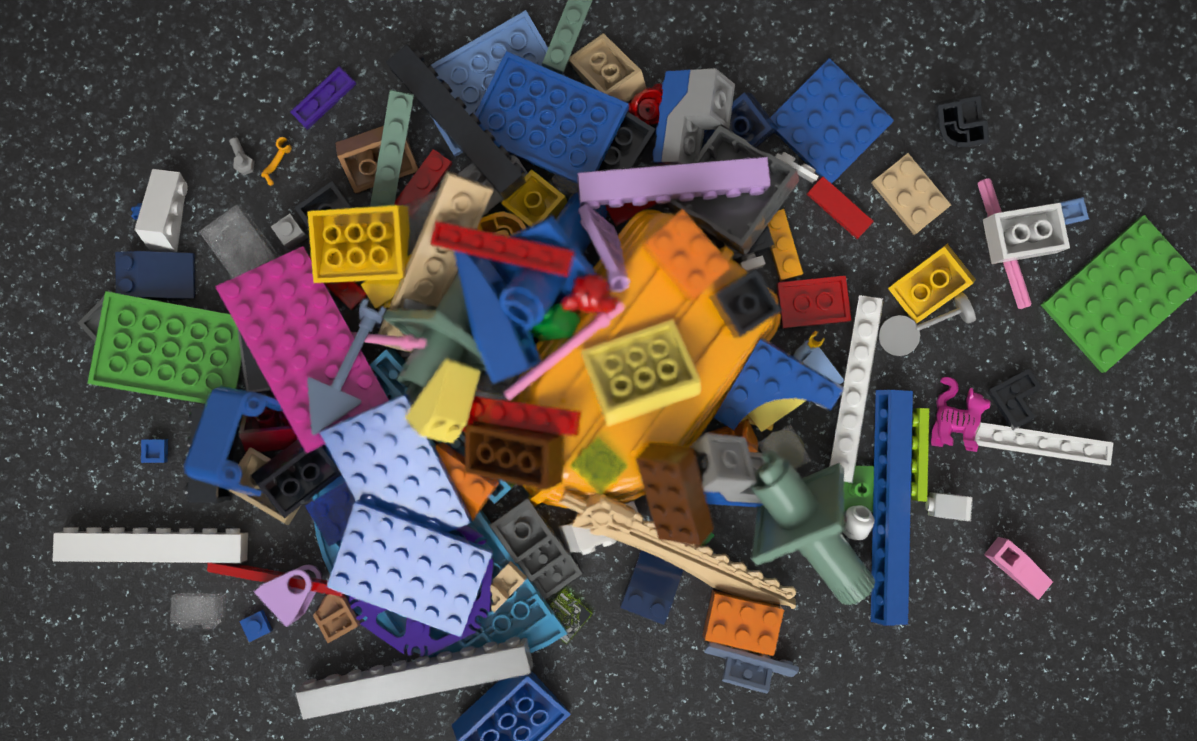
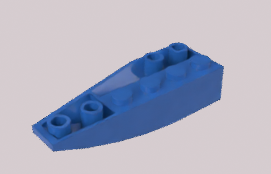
M454 251L473 337L492 383L535 368L542 361L529 330L522 324L512 320L502 309L500 296L507 286L487 258Z

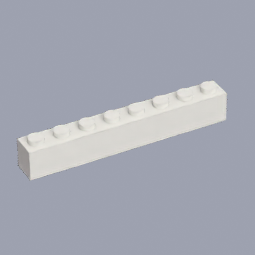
M860 295L830 466L840 462L844 468V482L853 483L883 306L882 298Z
M64 527L62 532L54 533L53 561L241 563L247 561L248 533H240V528H228L226 532H217V528H203L202 532H194V528H179V532H171V528H156V532H148V528L140 527L133 528V532H125L124 527L110 528V531H102V527H88L86 531H78L79 527Z

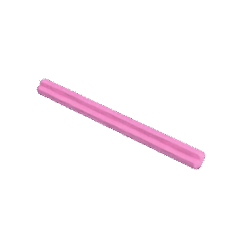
M991 179L979 181L978 187L988 217L995 213H1001ZM1018 260L1003 262L1017 307L1023 309L1031 306L1032 303Z

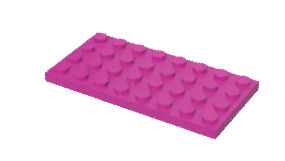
M302 246L216 286V289L307 454L325 444L320 432L316 435L312 434L307 379L313 378L331 386L354 341V337L324 283H313L312 261ZM361 349L341 388L342 392L360 399L361 404L328 427L389 401Z

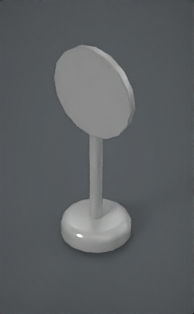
M961 292L954 298L957 309L919 325L907 316L898 315L890 317L880 327L879 342L883 349L891 355H907L915 350L919 344V330L957 314L960 315L964 322L972 323L976 321L975 312L965 293Z

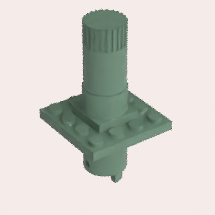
M459 272L435 311L424 309L422 311L413 309L409 311L402 309L387 310L383 316L384 320L405 335H413L415 338L426 340L425 348L413 349L397 377L399 382L408 388L406 393L413 405L446 359L477 368L480 371H487L473 337Z
M775 451L763 452L762 458L766 463L754 473L756 482L750 486L763 504V506L757 507L752 560L756 565H759L798 549L842 604L852 605L864 600L872 592L875 578L840 533L844 531V468L840 462L805 478H801L787 459L780 457Z

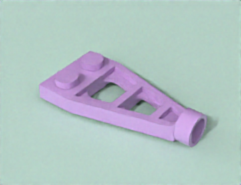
M585 204L579 209L582 220H580L581 224L588 231L609 272L608 283L611 290L616 292L622 291L628 287L629 279L624 264L621 243L615 227Z

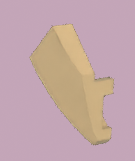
M511 561L493 579V583L490 586L493 599L491 608L493 612L528 578Z

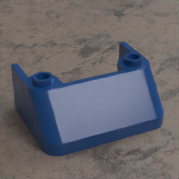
M222 386L213 389L208 395L184 464L186 475L192 479L249 496H261L262 491L239 485L242 475L241 468L238 464L226 460L241 414L257 416L262 413L265 407L282 411L279 402L262 394Z

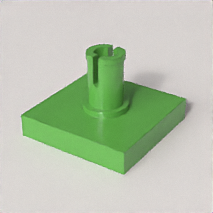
M855 466L853 483L844 482V512L851 506L859 505L873 512L874 466Z

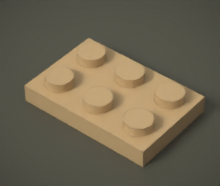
M908 153L871 182L914 235L951 206Z

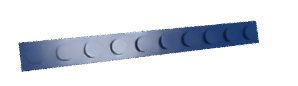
M876 390L873 517L875 522L872 537V575L875 578V584L871 592V622L886 626L908 624L913 391Z

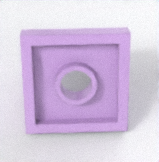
M303 565L261 585L254 591L286 627L306 613L316 592L310 591L312 580L309 574L304 571L311 570L315 573L317 579H322L321 571L314 565ZM293 575L302 576L306 581L305 589L289 587V579Z

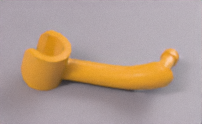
M285 137L277 139L276 146L279 150L272 162L261 173V177H265L270 186L274 182L269 174L277 168L284 154L292 149L291 145L282 148V144L287 141Z

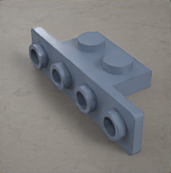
M709 642L704 650V653L726 659L722 677L723 682L766 694L770 689L772 672L789 677H794L799 672V667L794 666L790 661H776L770 659L771 657L766 654L755 655L748 653V650L737 647L733 649L726 647L724 644Z

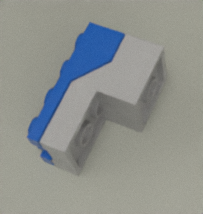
M717 69L666 71L665 80L662 83V102L659 105V124L656 127V146L653 150V162L665 166L693 164L702 150L704 130L717 129L719 125L729 129L735 84Z
M705 434L690 446L694 451L707 504L747 507L763 506L750 486L756 482L754 473L766 462L762 458L763 453L749 452L745 437Z

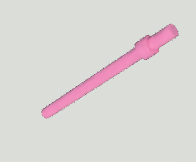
M619 301L617 309L613 312L603 313L601 311L595 316V320L503 392L507 399L510 400L601 327L604 329L611 323L610 320L623 311L625 307Z
M351 332L355 339L358 332ZM368 334L364 341L365 343L400 346L402 349L407 350L414 348L423 349L426 347L425 339L415 338L413 335H402L400 337Z

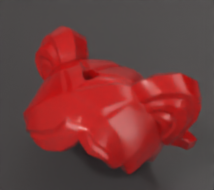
M656 84L652 88H646L637 93L631 103H629L630 107L627 112L648 125L659 123V105L662 102L663 95L662 84Z
M589 274L583 278L579 276L574 280L571 295L567 296L561 305L565 311L577 308L586 313H599L601 311L610 313L617 309L619 299L611 296V288L603 277Z

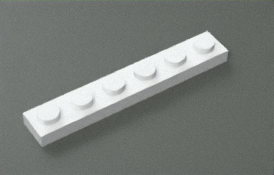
M981 423L975 436L978 446L1111 465L1113 442L1020 428L1012 430L1011 427Z

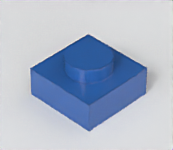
M168 439L141 440V463L168 462Z
M264 610L239 621L249 642L273 631Z

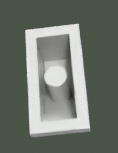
M930 492L925 506L930 516L970 521L972 497Z

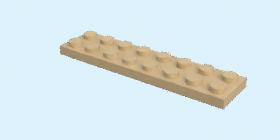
M447 171L407 264L405 278L401 279L388 310L402 309L409 311L404 308L405 299L417 300L435 307L439 305L441 299L450 288L457 274L458 267L454 251L429 244L435 221L477 229L492 195L493 189L491 187ZM386 320L383 321L378 332L379 335L400 337L405 335ZM384 345L410 353L413 351V349H402L400 346Z

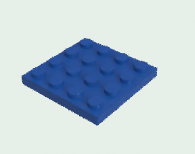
M830 58L770 117L779 128L775 133L806 164L815 169V172L821 178L825 177L831 184L894 121Z

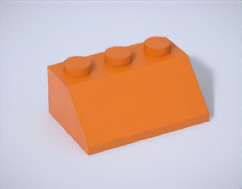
M441 442L435 445V448L473 521L500 482L496 479L465 473V457L446 443Z

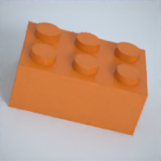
M683 210L678 212L641 245L689 301L700 295L731 267Z
M712 590L702 636L706 641L774 656L784 609L779 605Z

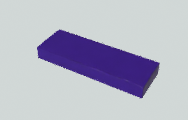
M339 66L290 112L308 130L347 94L356 83Z

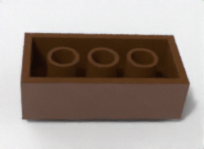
M483 422L466 425L465 473L546 491L563 483L564 435Z
M650 443L635 459L658 539L701 546L714 527L693 448Z

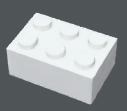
M1061 203L995 213L983 219L992 264L1054 254L1070 248Z

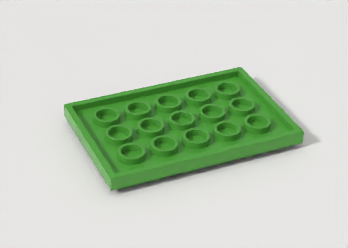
M1143 215L1045 300L1041 306L1097 369L1104 373L1197 291V273L1146 216Z
M105 291L87 384L206 404L209 393L217 387L237 389L242 365L237 326L230 314Z

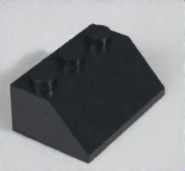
M298 439L250 476L285 519L342 474L321 446L306 454Z

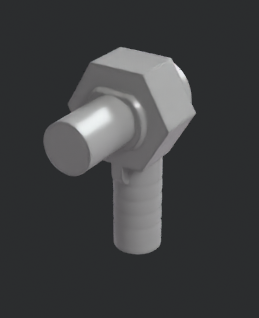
M237 137L230 139L229 142L236 156L233 168L243 175L253 172L255 161L245 155Z

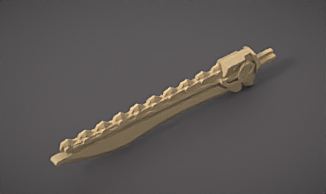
M565 491L562 494L559 503L578 512L575 520L572 522L573 527L590 529L591 534L597 536L604 535L660 557L694 575L711 587L726 593L760 602L790 606L791 609L796 608V599L793 597L797 590L793 586H782L776 578H765L760 570L750 571L746 569L747 566L743 562L733 563L729 561L730 558L726 554L712 553L713 550L709 546H695L659 540L654 521L647 522L643 520V516L640 513H635L632 507L616 499H611L601 492L589 496L586 500Z

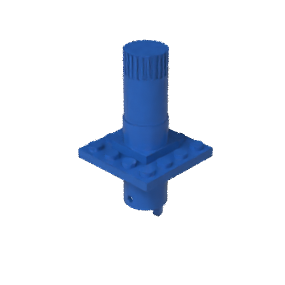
M578 192L572 195L555 220L550 216L509 236L575 252L569 277L488 259L507 285L500 296L502 309L512 320L522 324L527 330L543 319L551 305L560 304L567 296L571 295L572 286L577 277L583 278L589 274L597 275L583 257L592 239L580 221L582 217L579 212L581 207ZM600 205V208L593 209L606 220V206Z

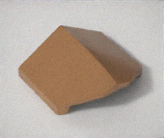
M328 594L324 597L318 610L313 615L327 643L361 625L344 595Z

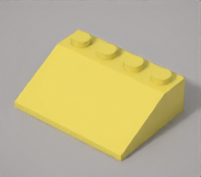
M674 320L581 351L607 426L700 394L701 381Z

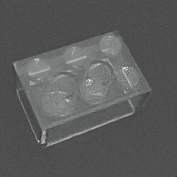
M238 205L233 206L199 231L232 278L279 257L247 212Z

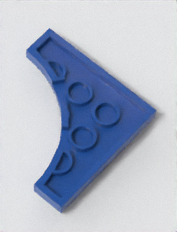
M761 338L714 418L735 430L743 418L752 410L765 403L780 399L807 400L831 410L844 387Z

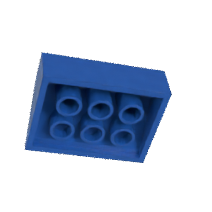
M531 671V674L499 680L452 724V728L457 741H543L571 714Z

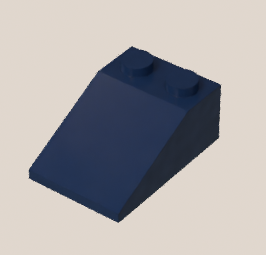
M744 92L733 102L730 127L727 130L745 139L754 148L762 144L779 129L752 93ZM716 129L704 130L702 148Z
M115 252L117 294L149 300L195 299L194 253Z
M640 550L620 601V608L664 625L683 569L660 557Z

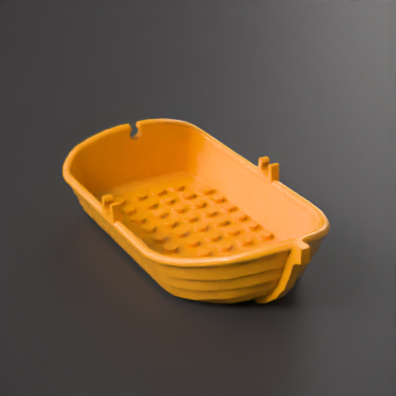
M642 210L634 215L619 233L618 237L621 243L629 285L626 289L619 292L611 290V296L617 297L625 309L612 318L608 326L604 329L601 327L516 396L508 400L582 411L579 436L564 435L563 483L547 491L523 485L530 495L528 497L535 507L540 503H544L546 505L569 508L559 503L564 491L586 500L589 496L599 493V489H602L601 493L611 499H616L622 503L633 501L645 495L635 458L650 443L690 447L697 441L711 422L759 340L763 338L769 342L775 335L781 318V314L778 313L744 336L733 337L709 298L710 295L748 272L731 259L734 252L727 246L720 249L716 246L714 247L731 267L700 295L689 301L641 246L673 218V214L662 213L658 210ZM601 258L593 270L608 282L609 272ZM770 290L779 305L777 295ZM579 309L574 310L573 312L580 317V322L573 337L595 320V316L599 313H586ZM674 320L701 381L700 394L607 426L581 351ZM571 338L538 341L535 346L541 361L548 358ZM530 369V370H528V371H526V372H524V373H521V374L519 375L517 381H519L522 377H524V376H525L527 373H529L532 369ZM602 444L603 446L605 445L606 448H602L599 446L598 449H595V445ZM608 449H609V451L612 452V453H609V454L611 455V457H610V462H611V460H616L615 463H613V461H612V464H615V467H617V468L619 467L618 461H619V464H625V465H620V470H619V473H618L617 475H616V473H617L618 469H616V468H614V467H612V466H609V465L605 464V463H608V464H609ZM607 450L608 459L600 461L592 459L588 469L586 467L580 468L581 471H586V473L582 472V474H579L580 470L577 460L578 458L580 459V456H583L582 466H585V451L586 455L590 453L589 456L591 457L598 453L596 451ZM601 454L596 459H602L604 454ZM609 467L611 475L609 479L607 476L604 484L602 485L600 483L607 471V468ZM594 471L602 474L599 483L590 480ZM589 482L604 487V489L599 488L596 490V487L594 488Z

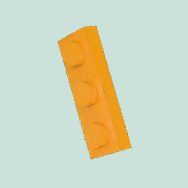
M784 209L779 210L768 223L776 247L771 249L779 280L783 281L801 276L803 272Z

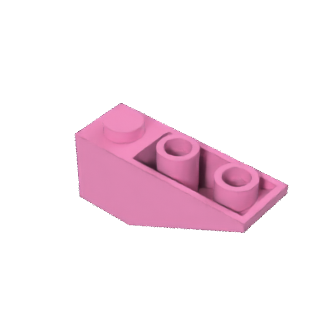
M998 537L984 554L1038 600L1053 583L1022 550L1008 539Z

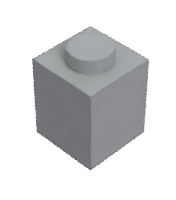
M288 214L271 226L283 245L291 250L310 237L298 219L291 214Z

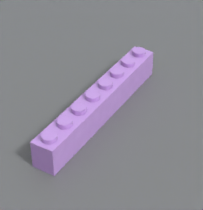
M767 157L578 173L577 178L580 207L587 204L592 209H598L600 205H609V207L616 208L623 206V203L632 202L635 206L645 205L647 201H656V203L662 204L670 202V199L679 198L680 201L686 202L694 200V197L702 196L705 200L715 199L717 195H726L732 198L740 196L741 193L749 192L750 195L756 196L764 194V191L770 186Z

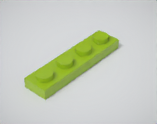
M916 408L913 409L911 500L927 502L929 409Z

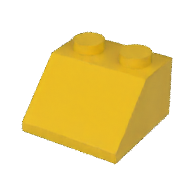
M531 169L524 177L526 183L501 202L511 214L521 219L526 228L550 216L555 220L567 204V199L565 195Z

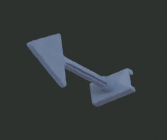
M364 299L359 312V319L361 320L359 324L360 329L333 384L328 386L313 378L307 379L313 435L318 434L361 404L360 399L342 392L341 388L368 333L372 332L374 326L381 328L386 308L381 307L378 313L374 309H369L368 300Z

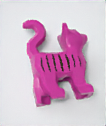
M943 377L940 382L948 385L949 389L940 394L936 401L937 421L932 429L931 445L943 447L944 444L953 446L954 440L951 437V433H963L966 450L977 452L978 444L975 441V436L981 426L982 413L990 408V400L974 393L973 388H970L966 399L967 410L949 407L946 401L955 397L959 390L958 383L951 377Z

